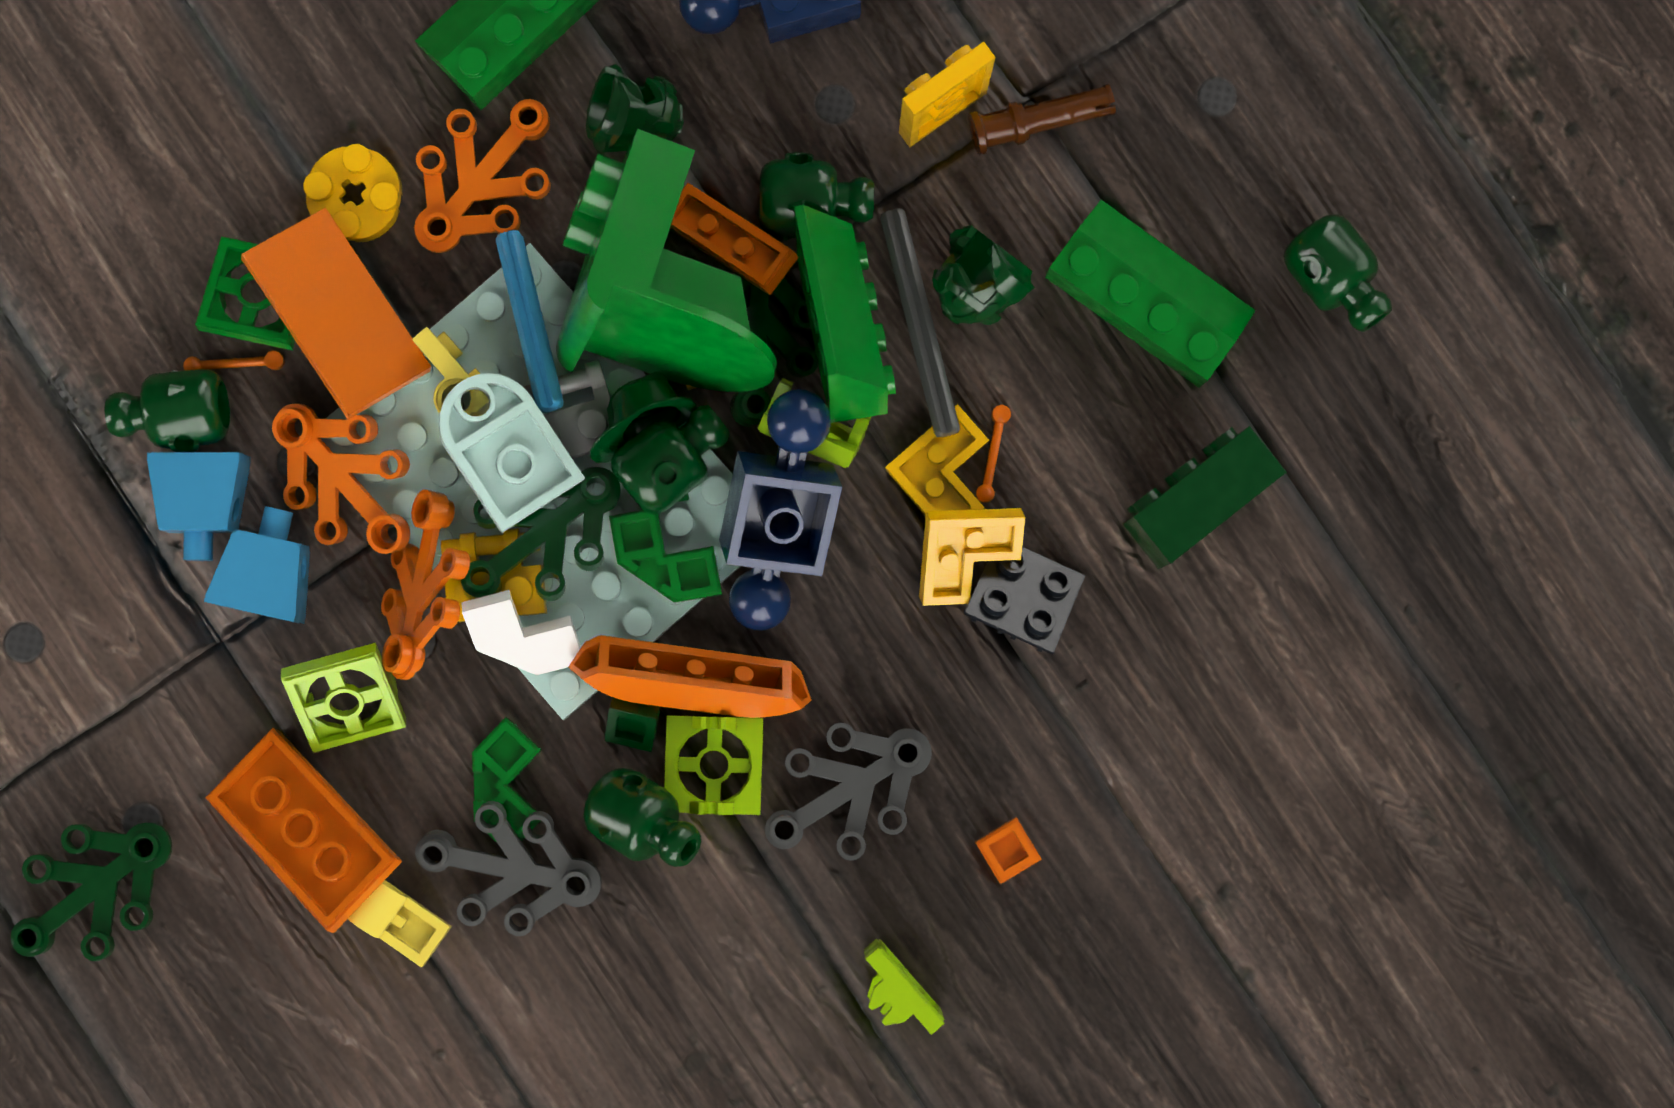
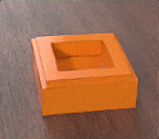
M1017 817L975 841L1000 884L1042 860Z

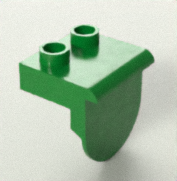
M637 128L622 162L597 154L584 191H581L562 244L566 248L586 254L556 343L557 358L568 371L573 372L580 356L585 350L650 374L661 372L667 380L707 390L744 392L763 388L772 382L777 369V360L770 347L750 331L741 277L663 249L695 150Z

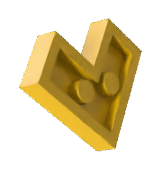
M958 404L955 406L960 427L958 433L947 437H936L932 426L885 467V470L925 515L926 511L985 508L954 473L989 442V439Z
M1022 509L926 511L919 598L922 605L968 604L971 597L974 562L1021 560L1025 515Z

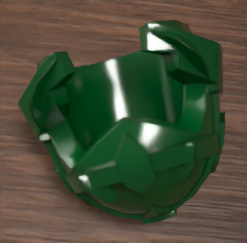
M617 64L609 67L605 66L593 88L586 117L587 136L593 141L595 149L603 153L627 151L637 128L672 141L677 134L681 133L684 124L683 108L675 96L677 90L674 85L661 76H654V78H646L644 81L645 86H638L631 79L625 78L621 67Z
M972 225L956 229L950 234V256L944 261L939 270H934L932 277L933 287L939 295L942 313L957 325L959 323H982L985 325L997 323L1001 320L1000 313L1010 305L1021 301L1028 292L1035 288L1031 283L1033 271Z

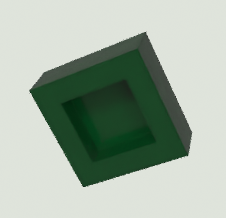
M613 697L609 707L604 741L651 752L656 738L661 706L632 703Z

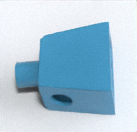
M240 452L147 453L148 470L159 530L168 533H184V561H213V533H232L235 529H239L251 457Z
M265 506L258 534L238 529L232 532L205 594L204 602L304 624L307 606L310 548L303 544L287 541L293 517L292 512Z

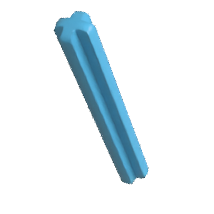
M509 230L497 235L496 245L534 401L542 413H549L561 409L564 401L524 238L518 230Z

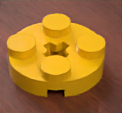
M351 144L326 153L315 163L303 183L306 205L310 215L326 207L348 241H372L385 234L398 218L402 194L400 177L384 156L376 151L367 149L363 145ZM351 183L355 186L365 185L366 189L361 193L364 201L360 205L356 206L352 201L343 203L342 197L346 194L344 188Z

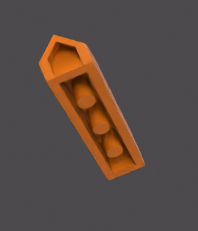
M599 635L585 641L568 666L570 670L598 691L620 700L638 704L736 717L760 718L791 713L802 709L812 701L801 670L792 661Z

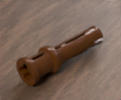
M1106 84L1099 88L1024 107L1022 103L1014 101L1008 103L1006 109L979 115L976 111L970 112L968 114V121L977 154L981 155L985 154L989 147L1013 141L1017 145L1025 144L1030 139L1031 134L1106 115H1115L1116 106L1110 104L1115 102L1110 85Z

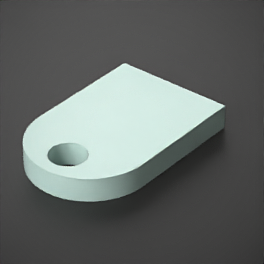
M484 373L464 379L448 393L439 415L441 441L501 534L585 479L533 398L518 382L500 374ZM469 390H480L485 393L489 399L488 411L481 416L468 415L461 406L463 394Z

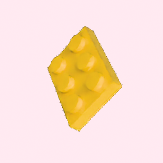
M984 41L974 49H971L969 45L961 47L946 59L944 63L947 67L932 78L928 73H925L905 88L904 92L907 96L902 98L899 134L909 148L987 94L996 57Z

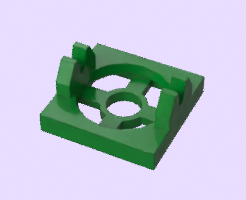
M221 236L195 323L198 331L293 351L295 340L281 318L266 326L255 327L259 311L266 309L271 303L267 297L258 303H250L243 298L242 290L249 281L255 280L251 273L245 274L239 280L231 278V272L244 264L241 260V254L258 244ZM225 293L237 296L239 302L243 305L238 323L233 321L224 311L227 306Z

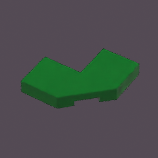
M644 510L609 516L617 564L674 603L723 595L714 546L666 554L659 514L653 515L646 513Z
M505 717L472 752L474 822L475 814L482 804L488 801L499 802L506 810L507 821L522 842L525 839L522 831L523 823L536 810L510 784L542 749L508 717ZM490 809L483 811V819L486 823L494 825L499 822V816L495 811ZM541 820L531 821V830H533L541 822ZM487 833L496 842L492 834Z

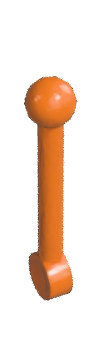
M274 350L269 351L263 357L200 360L197 357L191 356L185 359L183 368L184 371L267 366L269 369L276 371L284 366L285 359L280 352Z
M1005 405L996 406L991 413V418L995 422L983 484L976 490L977 499L983 503L992 501L995 496L992 482L1003 427L1011 417V411Z

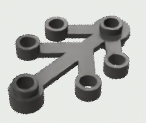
M846 723L832 725L827 732L826 738L828 745L833 750L844 752L854 748L882 756L865 768L812 756L808 750L803 748L792 750L785 760L786 769L792 776L802 778L812 775L841 783L795 812L790 810L774 812L768 818L765 825V834L768 841L779 849L792 848L800 842L806 827L851 800L845 831L837 840V851L846 860L859 859L864 854L866 848L863 834L874 786L891 774L893 775L888 803L878 814V825L883 832L890 835L902 832L907 824L904 809L911 778L922 773L927 768L932 756L931 745L928 739L917 730L900 729L889 738L855 731ZM845 728L849 731L851 738L846 746L839 747L833 743L831 737L835 729ZM905 743L913 744L917 750V756L911 762L902 761L898 755L899 748ZM802 753L808 757L809 767L806 771L797 772L791 767V759L795 754ZM891 810L897 811L901 815V824L895 829H889L883 824L884 814ZM785 820L793 825L794 833L790 838L781 839L776 835L775 826L778 822ZM848 836L856 837L861 843L859 851L853 855L845 853L841 847L842 841Z
M488 801L480 806L475 814V823L482 832L492 834L507 857L458 847L453 836L443 830H432L426 833L415 849L417 862L422 868L430 872H440L448 866L504 877L479 894H468L461 900L457 907V916L467 926L480 924L489 910L531 883L551 887L529 904H516L509 909L504 919V925L506 930L514 936L528 934L536 920L563 903L572 907H583L590 904L597 898L602 886V878L598 868L586 859L573 858L554 830L552 817L543 811L531 813L524 821L522 827L525 838L532 843H540L554 867L536 863L507 821L505 808L496 801ZM488 809L495 811L499 816V822L494 825L486 823L483 819V811ZM533 820L543 821L547 828L546 833L542 835L535 834L530 828V822ZM427 847H438L442 852V859L439 861L431 860L426 853ZM574 876L580 877L585 883V889L581 891L571 889L568 879ZM465 904H477L481 910V915L477 917L469 916L465 911ZM515 913L524 914L528 919V925L524 927L515 925L512 915Z

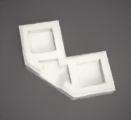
M510 590L461 602L462 614L476 651L535 675L567 668L581 648L571 616L523 628Z

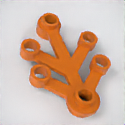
M534 99L519 101L511 110V125L477 167L473 137L477 131V122L474 116L466 109H455L448 115L446 126L454 137L459 188L447 203L442 173L447 167V159L444 153L433 145L425 146L418 151L416 164L424 175L427 208L418 215L414 230L417 240L424 248L431 252L443 253L456 247L462 236L488 233L500 234L509 230H519L521 224L520 216L509 205L497 206L488 215H463L474 201L528 196L531 199L537 200L544 198L549 193L551 188L550 180L547 174L539 168H530L522 176L493 179L525 140H538L548 132L550 117L543 104ZM527 110H533L537 113L536 121L530 125H525L520 121L522 113ZM458 118H468L470 126L466 131L457 132L454 130V123ZM429 154H436L440 157L439 164L433 169H427L423 165L425 157ZM534 176L543 178V187L539 191H530L527 188L530 178ZM503 213H510L514 216L513 224L508 228H500L497 225V219ZM436 220H443L446 222L445 232L438 236L432 235L430 233L431 224Z
M295 403L284 406L273 420L272 432L276 441L287 449V485L283 491L285 504L293 510L310 508L316 502V488L311 482L307 481L308 455L318 466V521L314 526V534L321 544H338L347 537V523L339 516L340 491L368 522L366 537L373 550L381 554H388L404 549L410 539V528L406 520L397 514H387L352 473L379 474L385 479L401 478L409 471L410 461L408 456L398 449L383 451L380 454L333 453L321 438L347 437L354 444L370 443L378 434L376 420L367 414L355 415L350 419H321L317 417L312 408L305 404ZM298 419H300L303 427L301 436L295 431V423ZM359 421H362L366 426L364 437H360L356 430ZM391 456L398 463L395 473L391 472L388 468V460ZM298 487L303 490L305 495L302 503L298 502L295 496ZM329 522L336 529L334 538L329 537L326 531ZM391 524L397 530L396 541H393L388 535V529Z
M426 489L417 494L411 511L414 526L423 529L420 549L408 543L404 549L391 553V565L397 571L401 590L389 588L384 593L381 602V611L387 618L391 633L383 647L382 665L385 671L392 673L395 678L401 680H409L422 668L425 661L424 647L440 627L452 629L457 624L460 616L459 602L445 597H435L450 578L455 580L464 579L470 567V556L466 551L447 548L443 552L439 564L432 571L440 529H445L452 523L455 506L451 500H448L445 494ZM432 602L430 613L421 622L423 612Z

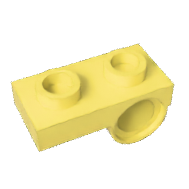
M426 327L412 340L445 377L437 385L433 396L434 405L440 413L445 398L458 383L468 377L481 373L474 368L468 374L456 360L463 353L445 332L436 337ZM469 390L471 402L464 411L471 416L485 414L489 409L488 397L480 390Z
M384 880L348 918L354 925L371 936L380 938L420 967H424L452 927L387 880Z

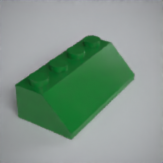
M458 0L420 35L415 42L462 92L482 110L599 0Z
M1103 200L1099 201L1076 230L1045 276L1053 284L1198 388L1209 380L1256 311Z
M805 205L794 206L796 254L799 257L797 264L831 423L888 414V395L896 394L892 366L882 365L880 353L887 351L883 324H874L871 311L878 310L874 283H865L862 271L869 270L865 242H856L851 223Z

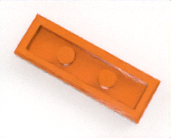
M687 183L682 189L670 230L754 286L771 295L799 258L794 250L690 183Z

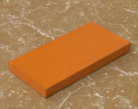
M326 207L241 254V260L347 419L352 418L431 371V365L412 340V336Z
M272 728L205 797L325 930L331 933H335L403 862L281 731Z

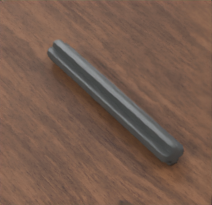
M901 208L888 210L881 214L880 219L934 434L936 437L951 436L959 432V422L906 213Z

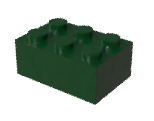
M1250 426L1240 433H1237L1231 427L1202 449L1207 456L1205 460L1198 463L1193 457L1166 477L1164 480L1169 485V488L1163 493H1160L1155 487L1127 508L1132 517L1122 525L1157 569L1173 563L1286 473V470Z

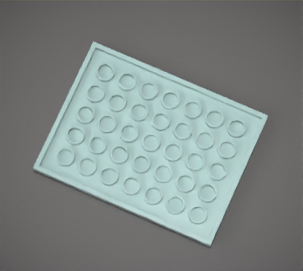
M529 243L526 246L531 271L557 376H561L571 372L565 369L559 362L556 354V343L573 291ZM501 267L430 330L436 337L445 332L463 354L456 360L468 374L476 368L481 374H500L513 379L522 386L530 385ZM585 350L573 370L574 372L585 369V363L599 360L610 398L619 387L646 376L639 369ZM423 353L431 365L429 373L357 414H367L376 420L378 434L372 442L354 444L347 437L321 439L333 453L380 454L383 451L398 449L408 456L410 461L409 471L401 478L385 479L379 474H352L387 514H397L406 520L410 528L409 543L419 549L423 529L415 527L411 518L412 505L417 494L424 489L445 494L448 500L454 503L455 514L452 523L445 529L441 528L432 566V570H434L442 556L441 540L458 539L460 533L475 532L477 537L501 535V532L497 527L493 529L482 528L475 520L473 508L478 497L446 451L439 434L440 413L434 405L433 396L437 385L445 377ZM592 387L562 395L564 404L561 409L595 400ZM469 391L461 397L463 410H466L471 402ZM339 407L326 419L347 418ZM359 421L356 427L360 437H364L366 434V426L362 421ZM709 449L701 455L708 468L706 480L688 493V501L675 503L668 510L660 513L659 518L666 554L714 546L720 583H723L741 567L726 564L719 542L733 474L715 453ZM590 454L573 459L580 471L590 467H603L612 472L610 467L611 461L596 463L591 460ZM391 456L388 460V468L391 472L395 473L398 463ZM593 483L587 488V491L591 495L597 496L605 491V487L600 483ZM620 483L621 495L617 505L612 510L604 513L601 545L604 551V561L602 565L594 571H585L580 569L575 562L574 548L583 537V514L567 527L562 571L566 589L563 596L555 601H546L547 614L519 616L524 628L571 616L581 647L585 641L599 635L655 642L704 598L674 603L617 564L609 516L642 510ZM557 497L542 508L556 509L569 498ZM483 508L480 516L484 519H491L485 508ZM511 527V528H509V529L519 528L520 533L526 532V531H528V530L530 529V528H523V527ZM545 544L541 546V550L535 551L523 560L524 566L543 565ZM586 548L580 553V557L584 561H593L598 556V552L593 548ZM495 555L479 556V560L489 561ZM555 578L544 580L545 591H554L560 585L559 581ZM568 667L540 675H535L518 668L562 720H566L598 692L597 689L587 684Z

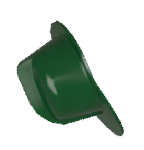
M654 372L624 384L610 398L607 407L609 428L599 436L591 447V460L596 463L610 462L613 454L621 446L657 420H670L677 427H680L688 421L690 413L697 406L696 403L690 398L678 397L669 385L665 375L661 372Z

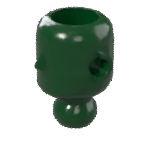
M787 153L785 154V159L772 160L761 169L759 185L760 226L769 234L783 236V240L795 238L794 206L799 205L808 206L833 217L844 216L851 218L855 222H867L873 219L874 182L866 177H858L850 182H837V172L831 164L825 161L814 160L813 154Z
M1338 214L1326 215L1302 230L1287 245L1284 251L1285 265L1302 287L1303 293L1310 297L1318 309L1328 311L1343 305L1348 311L1350 324L1361 332L1374 327L1392 311L1390 298L1384 292L1375 290L1370 284L1378 272L1377 258L1345 217Z
M209 369L172 370V372L149 375L141 385L140 396H132L126 392L114 393L106 399L104 406L106 425L112 435L121 438L129 437L138 430H144L147 438L155 446L171 449L175 452H195L199 446L218 443L225 438L230 425V406L225 383L220 375Z
M702 405L690 413L688 422L680 428L670 420L664 419L649 424L613 454L610 467L616 478L642 510L648 514H660L677 502L689 500L688 493L708 477V468L701 455L709 449H717L726 444L730 432L710 406Z
M616 768L604 774L592 787L585 801L583 816L587 829L597 839L630 860H647L659 854L660 858L669 866L682 867L694 859L701 845V835L697 828L689 822L679 821L680 812L676 798L665 788L633 769Z

